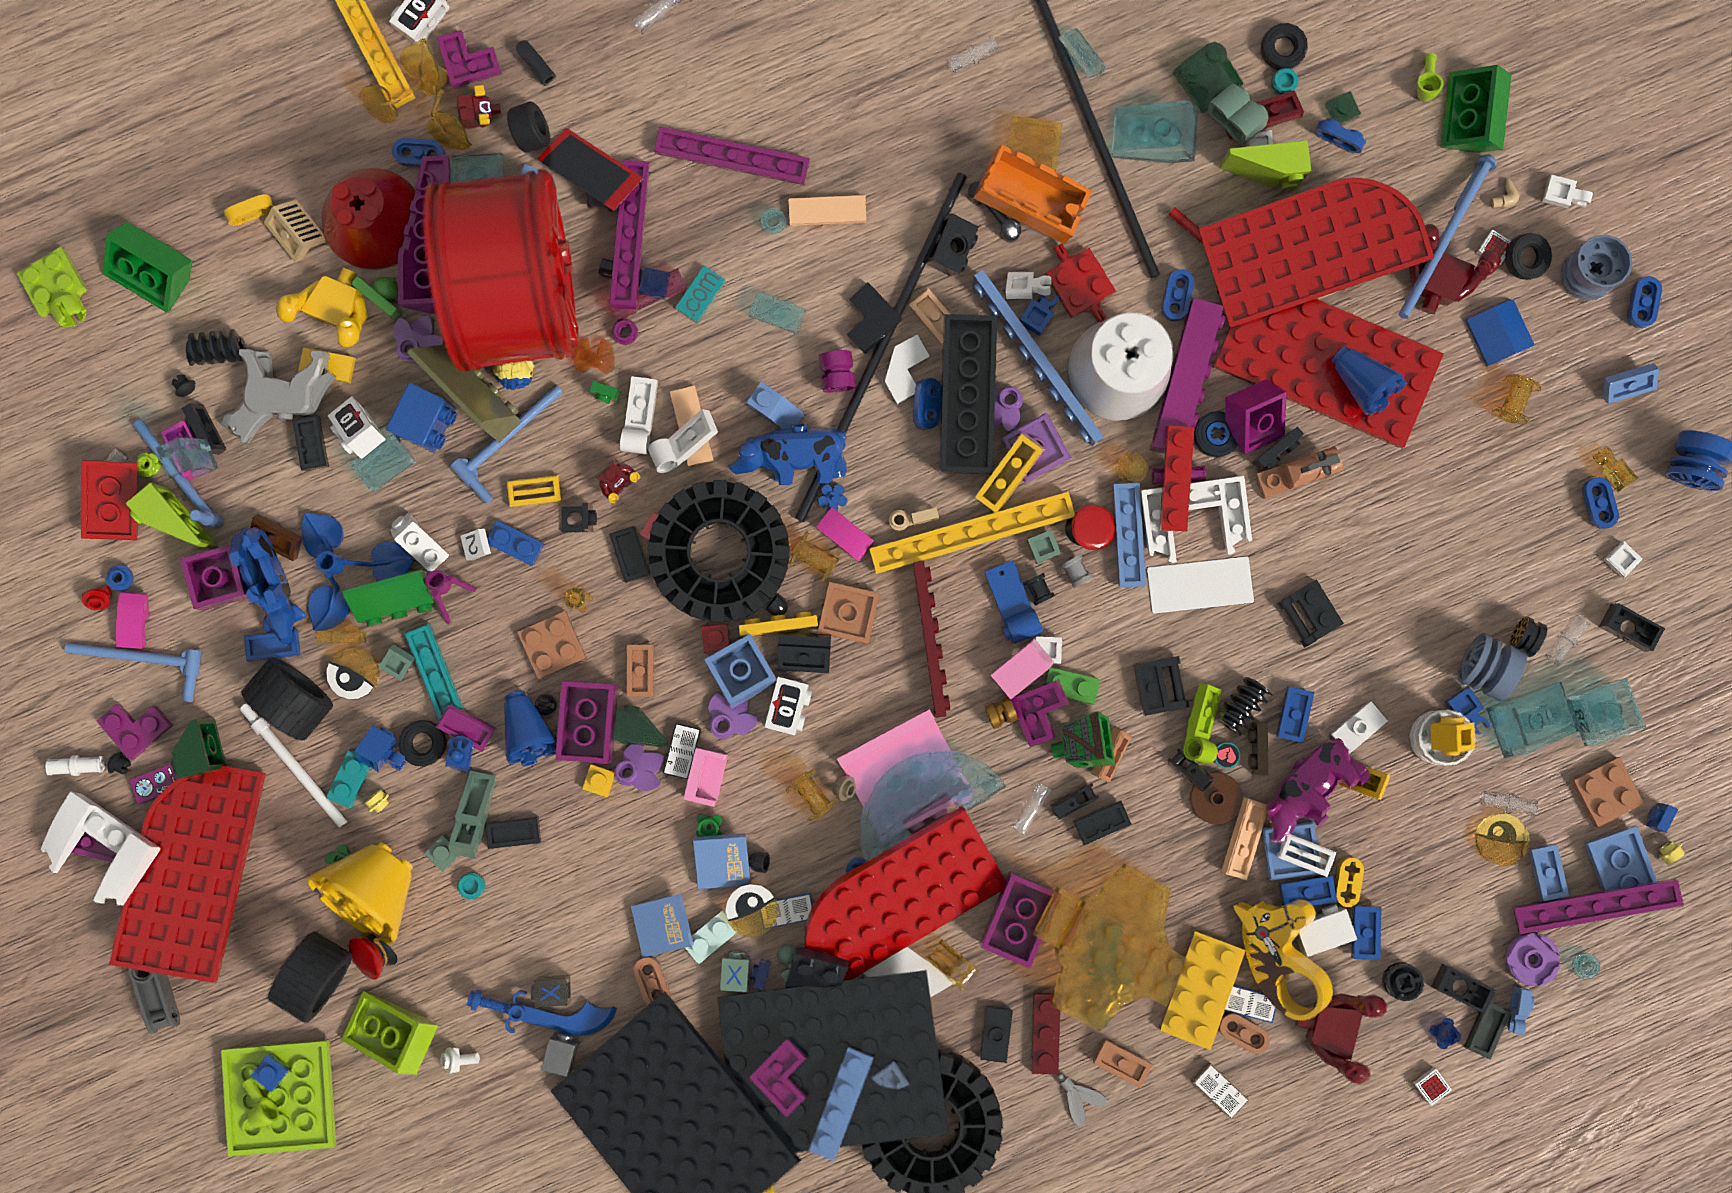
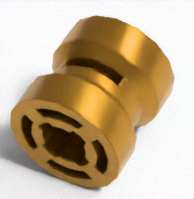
M1008 696L1002 698L997 704L990 703L984 706L993 729L1001 727L1005 722L1012 723L1018 720L1014 706Z

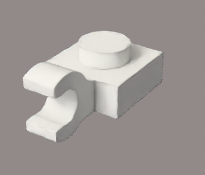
M1551 175L1548 178L1542 202L1568 208L1571 202L1576 206L1586 207V204L1591 202L1593 193L1575 189L1577 183L1575 180Z

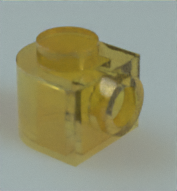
M1128 451L1117 460L1119 466L1115 469V472L1126 483H1139L1148 474V465L1137 451L1132 455Z

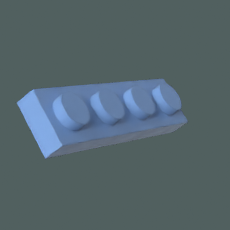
M1140 483L1113 484L1119 588L1145 587Z
M848 1047L809 1151L832 1161L835 1160L873 1061V1056Z

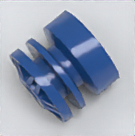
M1685 430L1680 432L1675 445V451L1681 456L1671 458L1670 464L1672 466L1668 467L1666 476L1672 481L1694 489L1707 491L1723 490L1725 484L1723 478L1727 477L1728 471L1722 466L1732 463V441L1702 431Z

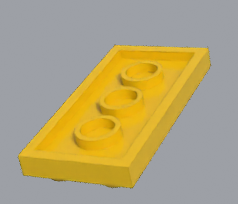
M1195 931L1160 1031L1211 1050L1245 949Z

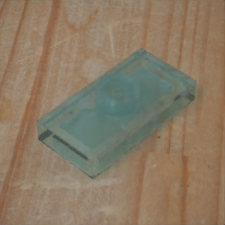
M1077 28L1066 31L1059 37L1071 54L1072 60L1082 68L1088 78L1098 76L1107 69V66Z
M757 291L749 317L798 334L806 309Z

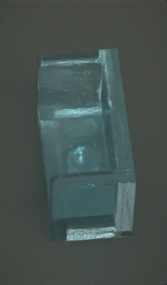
M393 433L362 459L358 457L350 463L366 487L372 491L378 490L417 462L400 437Z
M176 438L156 448L168 477H173L186 470H191L194 477H200L218 469L207 439Z

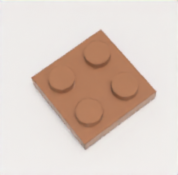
M829 582L818 633L831 634L834 637L868 644L880 593Z
M566 611L517 632L539 680L587 659Z
M1614 757L1570 780L1594 827H1600L1644 804L1620 757Z

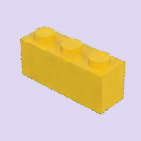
M1026 433L1021 434L975 498L995 513L1000 511L1046 448Z

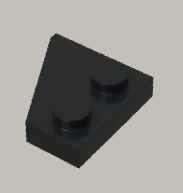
M797 947L785 982V988L841 986L848 969L849 960Z

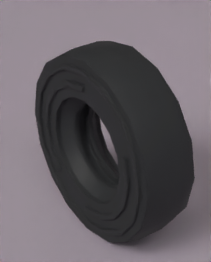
M1280 23L1271 27L1264 35L1261 43V55L1264 61L1271 68L1277 70L1282 68L1292 69L1298 66L1305 58L1308 49L1307 38L1304 32L1298 26L1290 23ZM1287 38L1293 43L1294 50L1290 55L1283 56L1277 53L1275 42L1278 39Z
M1526 233L1518 235L1506 248V266L1516 278L1523 280L1539 278L1547 272L1551 265V246L1539 234ZM1527 246L1533 248L1536 253V260L1531 266L1524 265L1521 260V253Z
M418 720L411 722L402 730L399 736L398 747L400 754L405 756V761L414 766L425 767L441 759L445 752L447 741L444 732L436 728L437 724L432 721ZM420 733L429 735L432 740V747L426 753H419L413 747V739Z

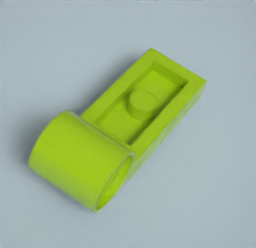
M1199 683L1198 690L1195 693V701L1191 716L1188 719L1187 735L1183 747V752L1187 759L1202 764L1213 763L1218 754L1217 746L1209 741L1222 689L1208 684Z

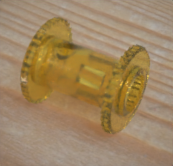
M1506 375L1505 380L1511 384L1503 407H1495L1492 412L1504 421L1526 424L1529 418L1523 412L1532 391H1540L1542 386L1536 380L1523 375Z
M806 532L794 548L789 563L793 565L795 559L803 561L824 573L821 581L825 582L826 578L830 577L841 551L838 549L835 555H832L818 546L809 543L806 540L809 533Z
M815 769L804 772L791 782V785L786 789L787 793L794 789L813 813L807 819L810 822L824 815L838 801L837 797L829 801L812 779L811 775L816 772Z

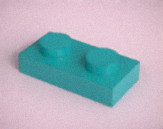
M347 751L326 797L349 809L353 808L371 769L356 760L354 751Z

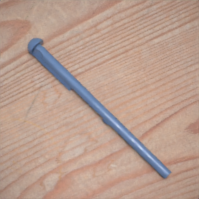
M1485 154L1478 158L1477 166L1453 208L1455 212L1442 233L1437 248L1433 251L1435 258L1426 262L1398 314L1401 318L1408 319L1488 171L1495 170L1497 162L1492 155Z

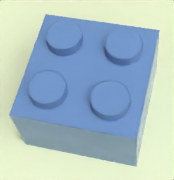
M751 634L704 659L706 667L731 709L776 684V677Z

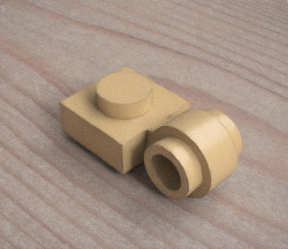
M930 505L915 508V513L908 515L903 510H895L889 516V525L895 531H903L912 525L916 526L938 520L937 507L930 508ZM896 517H902L904 519V523L901 525H897L894 522V519Z

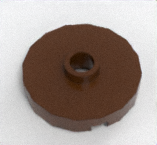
M1209 773L1214 778V781L1204 792L1193 784L1190 792L1192 809L1202 821L1213 825L1225 824L1232 821L1239 814L1243 801V792L1239 784L1231 776L1223 773ZM1216 794L1221 795V801L1218 804L1213 801V797Z

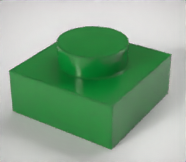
M592 381L589 390L595 395V400L610 404V401L618 403L621 394L617 388Z

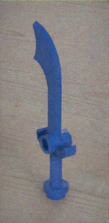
M471 990L466 1005L471 1007L473 1011H476L477 1007L480 1006L508 1014L509 1017L506 1020L505 1028L510 1033H515L516 1031L515 1028L509 1026V1021L512 1020L524 1021L576 1036L591 1035L600 1031L609 1024L617 1010L614 1006L599 1008L586 1001L583 1008L577 1013L560 1015L517 1001L516 997L522 994L525 996L527 994L525 990H519L514 994L513 1004L482 997V990Z

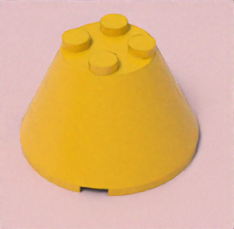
M379 842L377 846L369 845L308 877L306 881L312 891L317 888L322 894L319 899L351 926L362 933L373 932L381 936L379 939L388 945H392L396 941L412 879L410 871L413 869V866L403 858L398 860L391 854L392 850L382 842Z

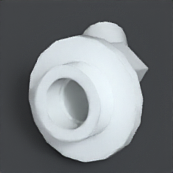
M447 1047L445 1053L441 1054V1068L445 1069L447 1074L459 1072L460 1065L477 1064L480 1061V1056L478 1053L460 1055L459 1048Z

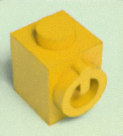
M1440 716V722L1431 723V750L1443 751V755L1456 756L1459 755V752L1475 750L1474 723L1465 722L1464 716Z

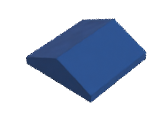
M1514 299L1465 320L1487 367L1535 346Z

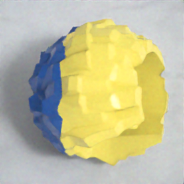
M532 361L499 364L492 367L495 379L506 389L525 388L533 378L534 364Z

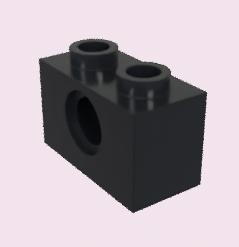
M953 213L943 216L924 263L949 276L962 273L968 264L966 257L969 250L977 242L978 235L976 233L979 226ZM951 240L957 244L956 252H953L950 247Z

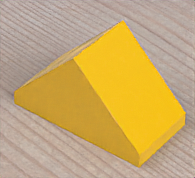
M1366 767L1370 773V779L1363 785L1358 782L1350 790L1369 798L1381 800L1390 775ZM1344 782L1338 783V785L1349 789Z

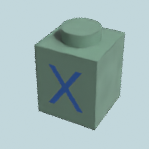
M729 951V955L723 956L721 991L747 992L750 956H744L745 952Z

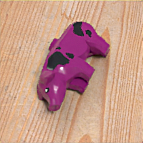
M1336 738L1335 740L1322 743L1306 759L1301 758L1294 764V771L1283 781L1275 798L1266 808L1267 816L1273 829L1270 841L1277 844L1283 843L1294 831L1299 818L1312 820L1319 828L1327 821L1328 816L1326 812L1331 807L1326 799L1333 794L1338 783L1344 782L1350 789L1358 782L1363 785L1370 779V773L1363 764L1351 759L1349 749L1344 745L1342 739Z

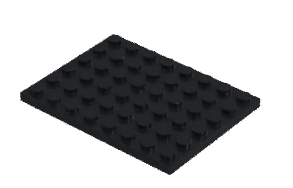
M927 970L843 980L841 986L835 987L802 986L717 997L725 1066L795 1153L809 1151L848 1047L871 1055L874 1058L840 1147L949 1134ZM789 1038L807 1058L788 1077L807 1097L786 1117L749 1077ZM895 1061L908 1080L909 1085L900 1089L886 1088L877 1084L872 1076Z
M666 991L661 993L551 1090L552 1094L630 1193H764L801 1161L800 1157Z

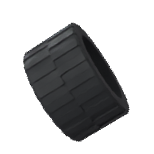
M268 658L241 690V696L246 704L261 718L280 732L300 741L306 740L333 708L331 699L318 685L291 665L277 658Z
M316 931L309 933L297 945L276 975L267 994L268 1001L303 1023L310 1022L328 1002L342 981L351 964L352 953Z

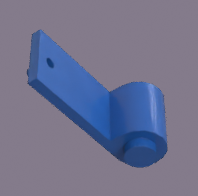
M1014 560L984 571L1005 624L1001 628L1006 641L1011 640L1013 644L1043 633L1041 623L1030 604Z

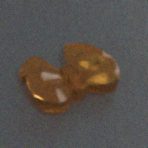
M584 338L580 340L574 358L576 370L580 373H585L592 367L598 368L604 374L612 372L615 358L612 352L614 347L610 341L603 338L600 341L597 353H592L589 339Z

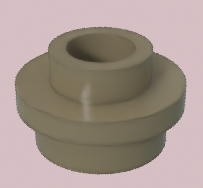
M849 775L839 776L835 780L832 791L838 800L846 801L854 795L856 785L853 777Z

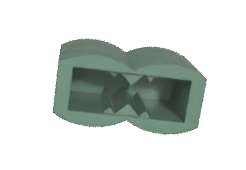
M1234 83L1211 100L1208 107V112L1212 118L1222 127L1226 128L1229 134L1242 145L1265 128L1269 118L1265 107L1250 100L1247 90Z

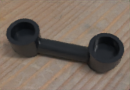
M974 182L968 188V199L974 204L982 203L973 198L980 182ZM983 203L1001 224L1000 235L1002 239L1009 243L1017 241L1021 234L1020 223Z

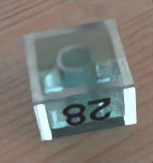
M1627 678L1613 680L1566 697L1584 746L1599 745L1646 728Z

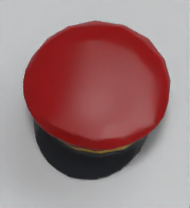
M1092 504L1080 508L1075 512L1073 518L1067 519L1065 525V532L1069 540L1088 550L1102 549L1109 545L1116 531L1115 520L1111 513L1104 507Z
M364 932L360 936H355L349 940L348 948L349 952L352 953V961L370 979H378L382 973L383 966H392L397 963L398 959L394 950L369 932Z

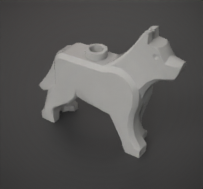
M239 349V355L242 357L247 370L243 400L234 412L224 415L222 426L229 427L235 435H240V442L250 443L258 430L275 415L276 419L293 420V415H311L315 413L324 393L336 378L333 373L328 372L330 354L324 351H311V364L298 372L288 382L273 378L271 353Z

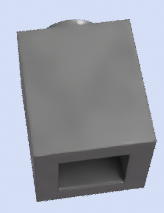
M558 1032L557 1035L553 1034L549 1039L541 1070L567 1077L571 1072L579 1041L574 1040L573 1035Z

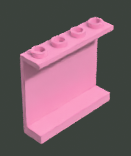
M930 709L837 758L845 774L854 778L856 785L855 793L876 830L881 843L887 840L888 844L902 837L900 832L908 828L912 832L925 825L923 820L930 816H933L934 819L948 813L947 807L955 803L957 807L971 800L970 795L974 793L936 724Z

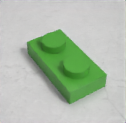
M1052 667L1048 669L1045 684L1059 679L1066 698L1095 704L1100 679Z

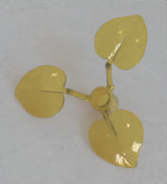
M425 38L405 47L400 53V61L404 70L411 77L419 78V82L395 99H391L386 88L376 84L367 85L359 92V99L366 110L374 118L384 123L395 121L398 117V111L394 104H397L419 88L427 95L436 94L431 111L433 119L427 123L432 137L442 146L454 150H464L472 146L463 125L456 116L446 111L437 113L440 98L444 94L441 88L448 82L449 77L446 70L437 65Z

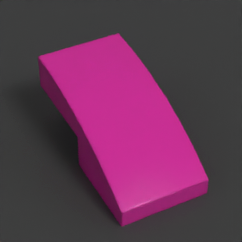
M832 507L816 526L820 532L858 562L874 544V540Z
M120 592L116 618V647L143 649L146 646L145 621L149 618L148 593Z

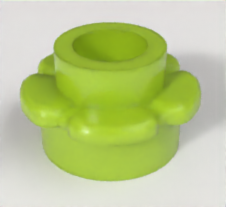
M144 452L138 455L136 462H139L138 473L142 477L149 478L160 471L161 463L154 453L148 454Z

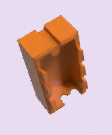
M1000 144L992 153L973 198L1064 244L1073 237L1081 219L1077 215L1085 209L1092 190L1078 184L1077 181L1066 175L1063 176L1055 172L1056 170L1044 164H1039L1029 156Z

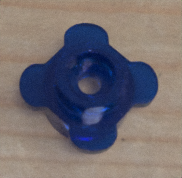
M1444 1018L1442 1023L1430 1027V1034L1435 1036L1438 1041L1437 1046L1441 1049H1447L1448 1046L1459 1042L1461 1039V1033L1453 1026L1454 1021L1450 1018ZM1444 1031L1448 1032L1446 1036L1443 1035Z

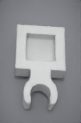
M1008 272L1006 299H1032L1033 293L1050 295V286L1044 285H1052L1051 277L1041 276L1034 278V272Z

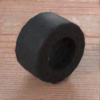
M529 101L508 110V127L516 145L521 151L530 153L549 145V127L538 105Z

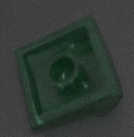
M1216 41L1207 44L1188 57L1172 73L1202 114L1208 109L1210 101L1232 83L1239 87L1244 85L1239 74L1227 58L1225 47Z

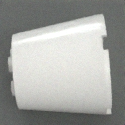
M1139 313L1120 314L1091 326L1078 338L1069 356L1068 374L1072 392L1084 408L1094 415L1107 420H1128L1146 414L1162 399L1170 381L1172 365L1170 338L1165 329L1156 320ZM1128 352L1134 354V358H1131V360L1125 357Z

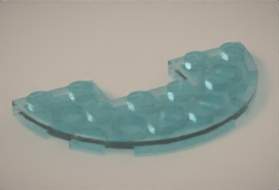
M945 750V752L932 753L928 751L902 760L890 768L878 780L868 801L865 802L860 821V842L865 861L871 860L910 837L911 833L904 822L944 796L949 795L957 808L963 805L966 812L1004 789L1006 785L985 763L955 751Z

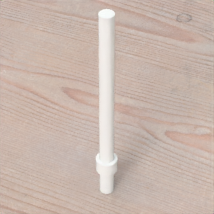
M244 704L239 710L252 724L250 727L253 731L265 739L339 829L343 827L348 821L333 803L326 798L327 796L270 730V724L263 718H260L248 704Z

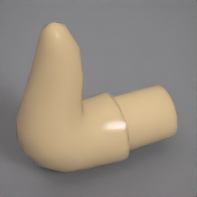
M1507 178L1505 182L1507 195L1491 198L1490 204L1492 208H1505L1518 202L1520 195L1510 178Z

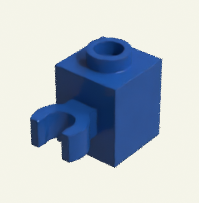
M372 725L355 749L356 760L377 772L380 771L385 762L398 771L406 763L404 761L405 756L393 751L396 748L394 735L382 727L378 729Z

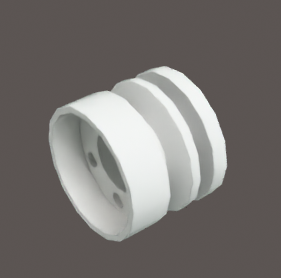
M1452 710L1426 712L1419 716L1411 726L1409 739L1410 746L1415 755L1424 762L1434 765H1454L1465 760L1473 751L1459 752V755L1446 756L1443 755V751L1431 750V723L1440 722V716H1463L1461 713Z

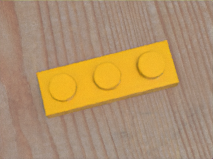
M811 612L796 613V618L786 619V615L770 617L769 622L760 623V618L744 620L745 625H739L740 636L745 637L749 634L757 636L779 633V631L787 632L818 628L819 625L817 615L812 616Z

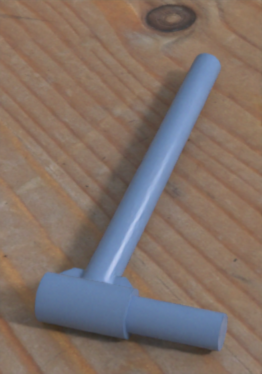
M557 384L519 417L522 422L500 443L494 439L470 461L459 458L450 466L460 479L476 492L485 504L491 502L494 497L478 480V470L476 468L563 393Z
M141 419L134 422V428L197 510H193L190 513V518L201 522L205 526L216 529L221 528L224 525V518L213 513L188 479L183 478L178 466Z
M66 643L65 653L180 666V670L185 675L182 701L193 702L196 676H199L201 650L187 649L182 653V656L74 643Z

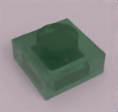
M1351 91L1325 103L1331 119L1336 120L1340 125L1361 115Z

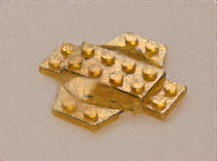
M1123 864L1101 887L1102 890L1098 894L1077 898L1056 887L1032 934L1055 947L1056 957L1059 958L1061 964V972H1058L1052 1006L1099 1032L1127 1002L1147 996L1167 1007L1186 968L1188 959L1169 948L1167 935L1164 930L1171 889L1126 864Z

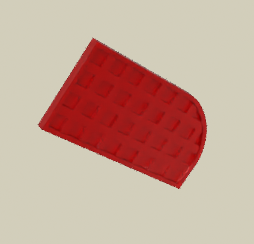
M1366 178L1339 179L1198 229L1230 328L1435 258L1424 221L1413 203L1393 187Z
M1314 299L1231 327L1213 368L1252 385L1268 380L1287 392V400L1402 449L1407 443L1444 353L1323 301ZM1343 347L1353 348L1404 376V380L1407 382L1406 386L1398 394L1393 393L1387 399L1390 403L1382 412H1375L1371 416L1364 414L1334 368L1335 364L1332 362V359Z
M222 766L221 770L204 775L177 779L155 799L144 819L141 835L161 849L123 905L109 965L210 983L218 982L266 773Z
M963 805L831 883L818 897L807 918L804 932L805 949L849 960L844 980H851L1001 892L1006 880Z

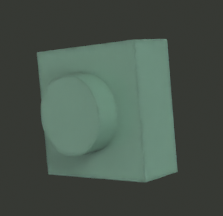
M1052 530L1027 539L1036 564L1061 554Z
M393 644L378 668L401 681L416 657Z
M445 834L424 853L442 872L460 856L450 853L448 847L450 839Z

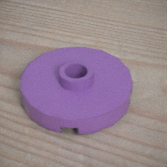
M1537 933L1520 934L1511 941L1507 948L1505 957L1507 969L1513 978L1525 985L1540 986L1547 984L1554 979L1560 968L1559 950L1554 942L1544 935ZM1533 954L1535 959L1532 963H1529L1528 957Z

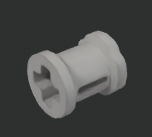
M1081 554L1061 565L1062 569H1066L1072 579L1073 588L1094 577L1083 564Z

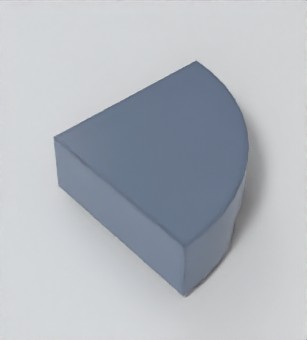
M895 1061L872 1076L877 1084L886 1088L900 1089L909 1085L908 1080Z

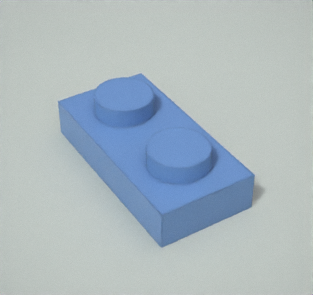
M1652 363L1604 378L1603 399L1610 404L1656 390L1659 368Z
M1557 844L1528 849L1540 900L1549 901L1569 896Z

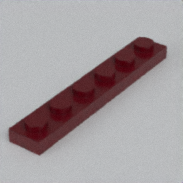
M924 561L914 562L913 567L935 718L946 717V711L951 709L949 696L943 695L942 685H947L945 669L940 670L938 659H943L941 643L936 644L935 634L939 633L938 619L932 618L931 608L936 607L934 592L928 591L927 582H932L930 566L925 567Z

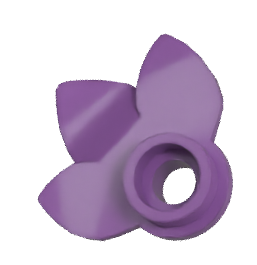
M429 315L421 316L411 324L402 318H398L393 327V336L398 342L397 354L403 361L415 362L406 352L409 346L418 348L443 345V337L432 335L433 323Z
M995 387L994 427L1002 423L1004 429L1010 432L1019 424L1021 418L1019 408L1023 403V396L1019 389L1005 387L1001 390ZM1008 396H1012L1015 398V402L1008 404L1005 399Z
M716 693L711 698L708 706L712 717L710 730L715 737L727 739L733 734L744 735L756 726L758 718L747 714L748 700L731 709L725 698L720 694ZM722 721L728 723V728L725 731L719 729V724Z
M640 741L633 743L625 749L623 761L616 766L615 778L621 785H633L640 791L656 789L660 786V781L654 774L661 769L664 756L655 752L644 753V748ZM632 770V775L624 777L625 771Z

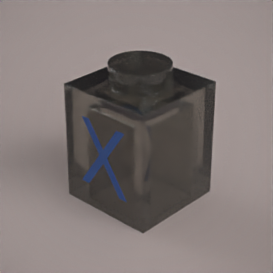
M570 975L543 976L534 980V984H531V1000H535V1006H567L571 1002Z

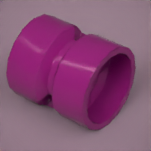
M836 350L819 355L820 370L825 372L821 377L823 392L837 393L856 388L854 373L850 371L853 367L852 351Z

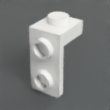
M409 512L405 516L398 517L393 522L390 531L394 540L426 570H435L448 558V553L419 526L417 520Z

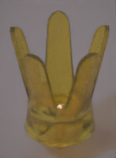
M583 586L571 588L565 593L564 601L570 611L578 609L580 612L586 613L585 602L593 600L592 595L582 592Z

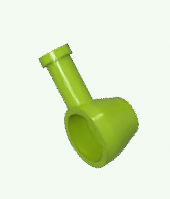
M1428 53L1424 56L1425 73L1419 76L1416 84L1418 98L1423 102H1430L1438 96L1444 85L1442 77L1435 73L1437 55L1434 53Z
M251 1077L244 1081L241 1085L246 1089L254 1103V1106L247 1115L249 1124L254 1128H260L278 1120V1108L273 1101L262 1096L255 1083V1079Z

